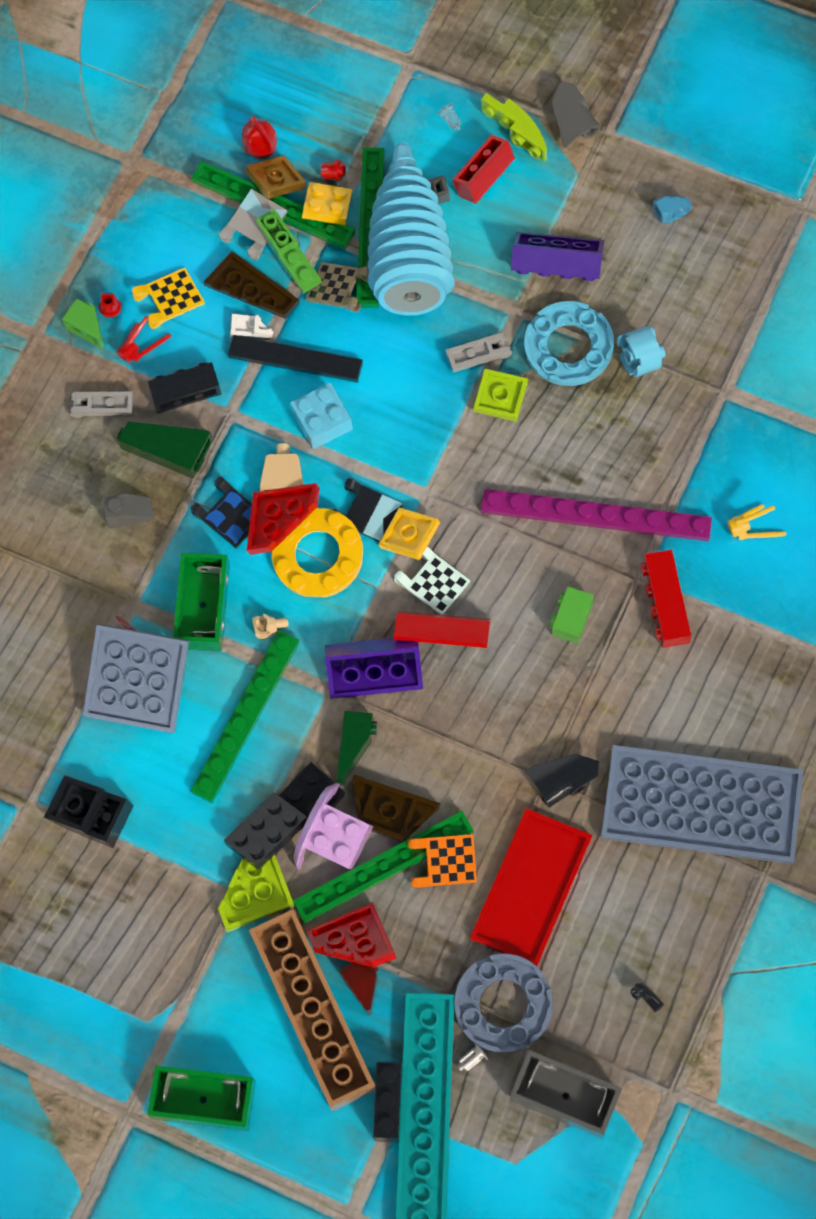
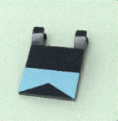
M348 478L344 489L357 494L347 515L344 516L355 525L360 534L380 542L398 508H402L403 504L361 485L354 479Z

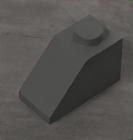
M130 494L102 498L105 519L110 529L154 520L151 498Z

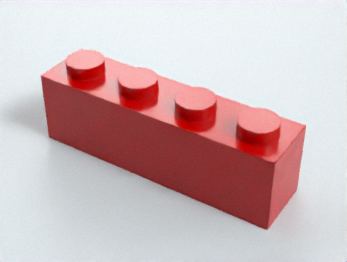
M671 549L645 554L644 563H641V571L643 577L647 576L648 584H645L647 598H652L653 605L650 606L652 620L656 619L658 627H655L656 639L661 641L662 648L689 644L692 635L673 551Z

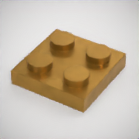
M284 155L246 167V174L266 199L305 189L306 181Z

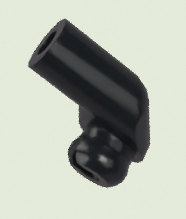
M643 983L635 984V987L630 991L634 999L640 1000L642 997L655 1013L664 1006V1003Z

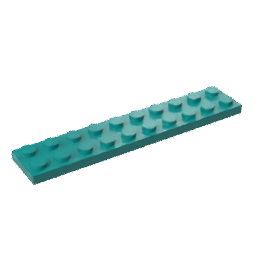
M406 993L396 1219L447 1218L455 995Z

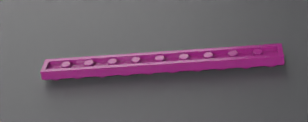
M484 489L481 513L707 542L710 540L712 517L492 489Z

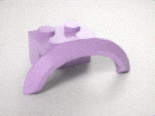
M339 783L325 788L304 825L293 855L295 866L298 870H300L304 861L306 849L348 869L355 867L373 826L327 805L332 796L335 795L340 785Z

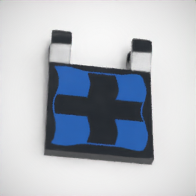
M218 477L215 480V487L225 495L208 513L198 503H194L191 506V513L237 549L248 537L252 503L236 491L224 478Z

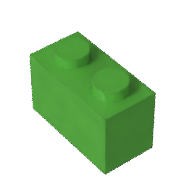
M567 586L566 592L560 593L557 606H560L557 614L553 613L549 626L552 627V636L579 644L594 602V595Z

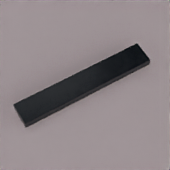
M233 335L228 352V357L231 359L357 383L363 366V359Z

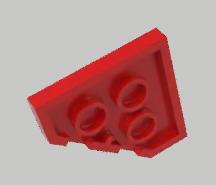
M317 483L253 492L247 541V552L250 555L272 552L318 507L320 487Z
M373 902L306 929L315 953L370 967H376L396 959L395 952Z

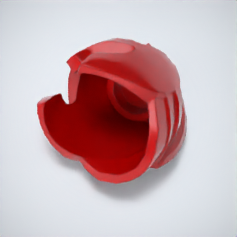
M251 117L242 129L243 148L247 154H251L257 159L268 158L273 155L277 147L276 131L267 120Z

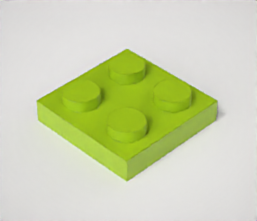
M485 369L473 412L517 422L528 386V378Z

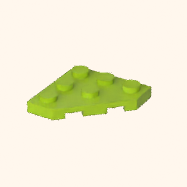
M274 855L259 870L242 858L218 910L228 933L294 907L295 905L276 856Z

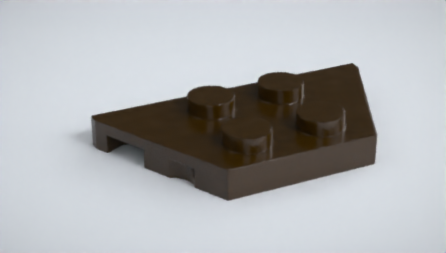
M353 775L357 819L372 825L371 832L404 842L440 808V803Z

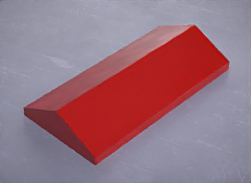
M398 611L394 640L487 648L491 618Z

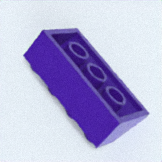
M517 232L513 243L511 270L516 271L518 274L533 272L544 277L551 276L552 274L560 275L564 279L582 277L585 281H594L600 278L604 240Z
M393 637L325 645L330 699L423 689L418 642L394 640Z

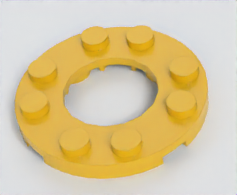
M316 508L272 551V562L279 579L289 590L307 598H326L343 591L357 577L363 563V542L355 525L343 514L330 509ZM313 532L328 533L339 544L340 553L337 562L332 568L323 573L314 574L306 572L299 567L296 561L297 545L303 537Z

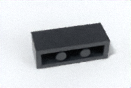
M212 362L200 363L187 370L179 369L173 374L156 376L148 381L157 414L222 395Z
M377 1062L373 1132L375 1142L399 1143L402 1063Z

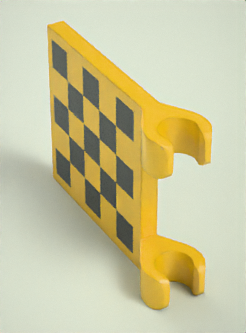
M186 268L132 289L135 301H141L150 294L160 312L148 316V324L151 329H155L165 321L205 304Z

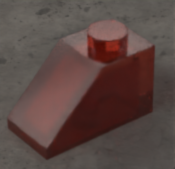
M352 962L339 971V973L369 1016L373 1013L379 980L376 972L379 969L377 966L370 967Z

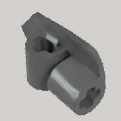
M560 82L552 100V107L563 146L566 148L581 135L586 139L593 137L600 130V125L589 112L585 98L574 83Z

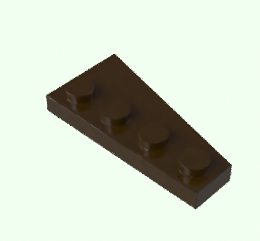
M233 251L228 254L203 282L205 287L284 319L300 304L298 298Z

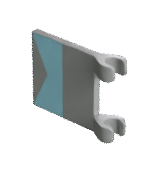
M251 189L229 223L221 230L219 237L223 242L229 243L236 230L255 242L248 250V255L251 259L258 260L267 244V240L261 232L256 219L275 209L283 220L288 211Z

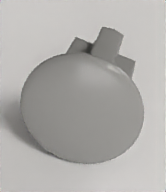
M474 1043L475 1047L459 1059L461 1064L457 1068L460 1071L464 1068L469 1071L484 1057L488 1060V1057L483 1049Z

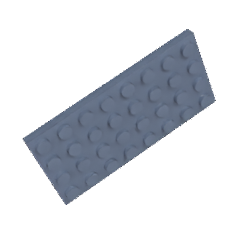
M613 745L601 839L794 864L803 770Z

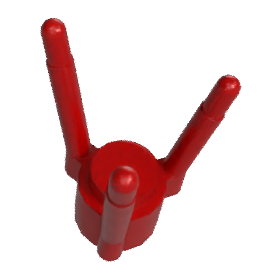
M145 316L140 324L136 323L116 353L127 363H130L132 360L137 363L141 357L171 338V334H167L138 353L139 347L133 341L149 319L148 316Z

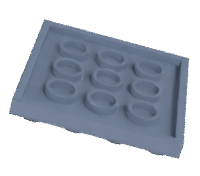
M97 624L83 716L175 733L190 640Z

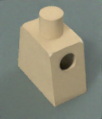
M278 444L276 454L266 455L260 483L261 491L304 485L298 454H290L289 444Z

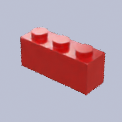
M491 134L452 179L460 198L476 204L513 162L515 157L508 140Z

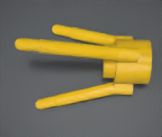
M761 504L728 520L732 537L738 536L740 541L747 538L785 536L786 532L747 533L750 530L748 521L775 510V506L763 509L764 505Z

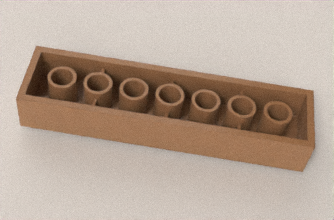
M292 909L250 929L251 936L331 1111L333 1112L375 1092L376 1086L294 910Z

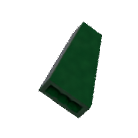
M130 421L127 422L125 428L122 427L117 437L122 450L194 479L213 442L211 432L207 430Z

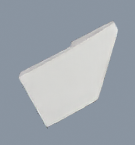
M232 314L230 338H233V335L252 339L271 338L273 336V331L261 322V318L258 315L254 317Z

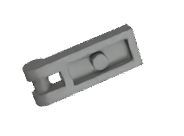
M498 333L447 349L446 355L453 373L499 358L505 359L510 357L512 351L510 346L506 344L507 337L505 333ZM498 345V349L493 350L492 346Z
M133 391L73 392L71 394L73 407L70 409V416L72 417L133 416ZM87 402V406H82V403Z

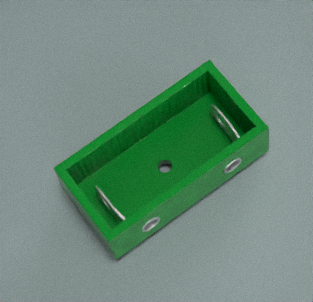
M181 553L173 637L190 640L188 650L222 651L230 570L227 555ZM204 603L206 604V607L200 608V605Z
M155 1065L147 1115L152 1120L249 1131L256 1081L253 1077ZM206 1097L207 1101L202 1104L200 1099Z

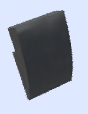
M64 775L44 818L81 836L114 848L134 805L125 798L106 792L103 788Z

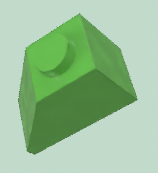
M76 299L62 318L65 329L102 349L104 342L96 308L88 301L82 302Z

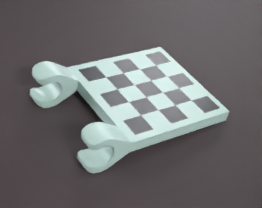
M427 546L421 557L427 560V563L411 581L402 571H398L394 575V582L408 590L438 614L444 615L470 583V580L437 556Z

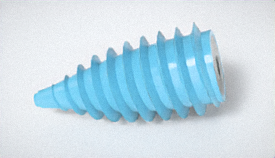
M405 142L396 145L392 163L389 166V173L384 177L383 184L377 191V199L372 207L371 230L368 236L370 243L368 246V284L374 292L375 298L384 309L399 315H419L438 308L444 302L446 295L452 291L455 281L452 276L453 265L450 261L452 254L448 247L447 225L442 218L443 210L437 204L438 196L431 190L430 182L422 177L423 172L416 166L412 149Z

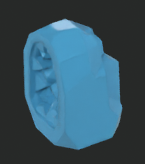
M662 196L653 201V209L660 223H670L688 214L692 210V203L690 199L684 196Z

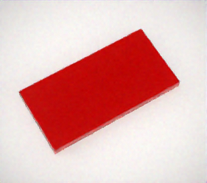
M526 808L470 936V940L502 954L520 956L538 967L593 835Z

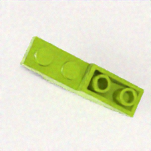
M486 93L481 98V110L487 117L497 120L503 128L510 129V139L514 145L523 147L533 158H539L545 162L547 159V147L544 138L529 115L511 99L502 104Z

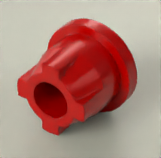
M340 159L321 164V176L324 180L335 179L336 181H342V178L346 175L345 164Z
M103 293L100 296V313L107 318L116 317L121 311L120 301L113 293L106 295Z

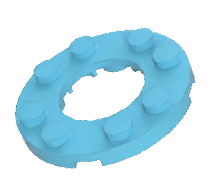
M575 301L557 302L540 310L532 322L529 323L524 337L525 355L531 368L548 382L562 386L581 385L598 377L609 365L614 350L613 331L607 319L601 313L589 308V305ZM565 325L576 326L588 334L591 341V349L585 358L575 363H562L550 355L547 348V340L550 334L559 327Z

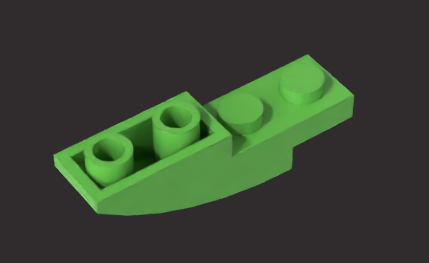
M275 209L256 219L261 232L280 264L303 294L322 283L321 278L299 248L297 240Z

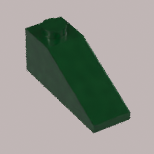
M344 711L337 771V783L340 786L344 785L370 746L372 735L377 734L378 722L374 721L373 713Z

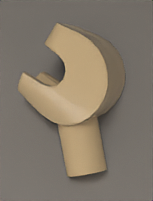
M263 614L262 617H252L255 635L259 639L270 638L277 633V628L288 627L287 618L275 619V617Z

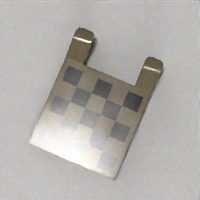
M322 262L317 272L322 283L309 290L305 300L307 302L341 307L353 312H359L361 304L357 303L358 299L349 296L357 278L368 282V267L355 268Z

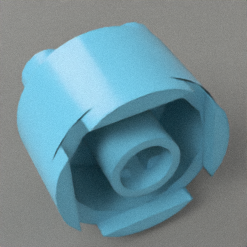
M652 326L642 327L618 336L617 347L621 346L623 352L619 354L620 360L629 375L634 374L633 378L661 368L662 358L665 357V350L662 345H658L656 333Z

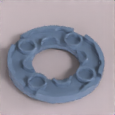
M495 954L474 963L463 974L455 992L454 1006L458 1023L462 1031L472 1042L490 1052L514 1053L531 1046L545 1032L552 1016L553 999L545 976L533 963L512 954ZM499 980L513 981L521 986L528 1000L527 1012L523 1019L516 1025L507 1028L495 1027L488 1023L481 1014L479 1006L480 997L484 989L492 982Z

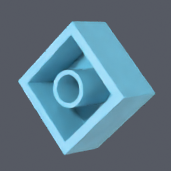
M331 383L290 402L292 413L312 449L353 430L351 418Z

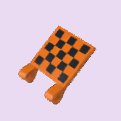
M473 834L408 840L410 849L426 848L428 877L412 878V887L477 883Z

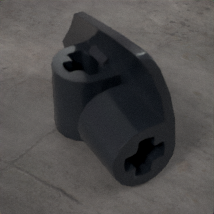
M572 754L527 768L525 773L537 787L538 794L544 804L550 808L567 796H574L588 786L590 781L598 777L599 761L582 755Z

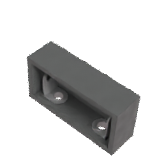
M528 1050L511 1092L510 1101L603 1139L622 1088ZM564 1093L569 1095L567 1100L562 1098Z

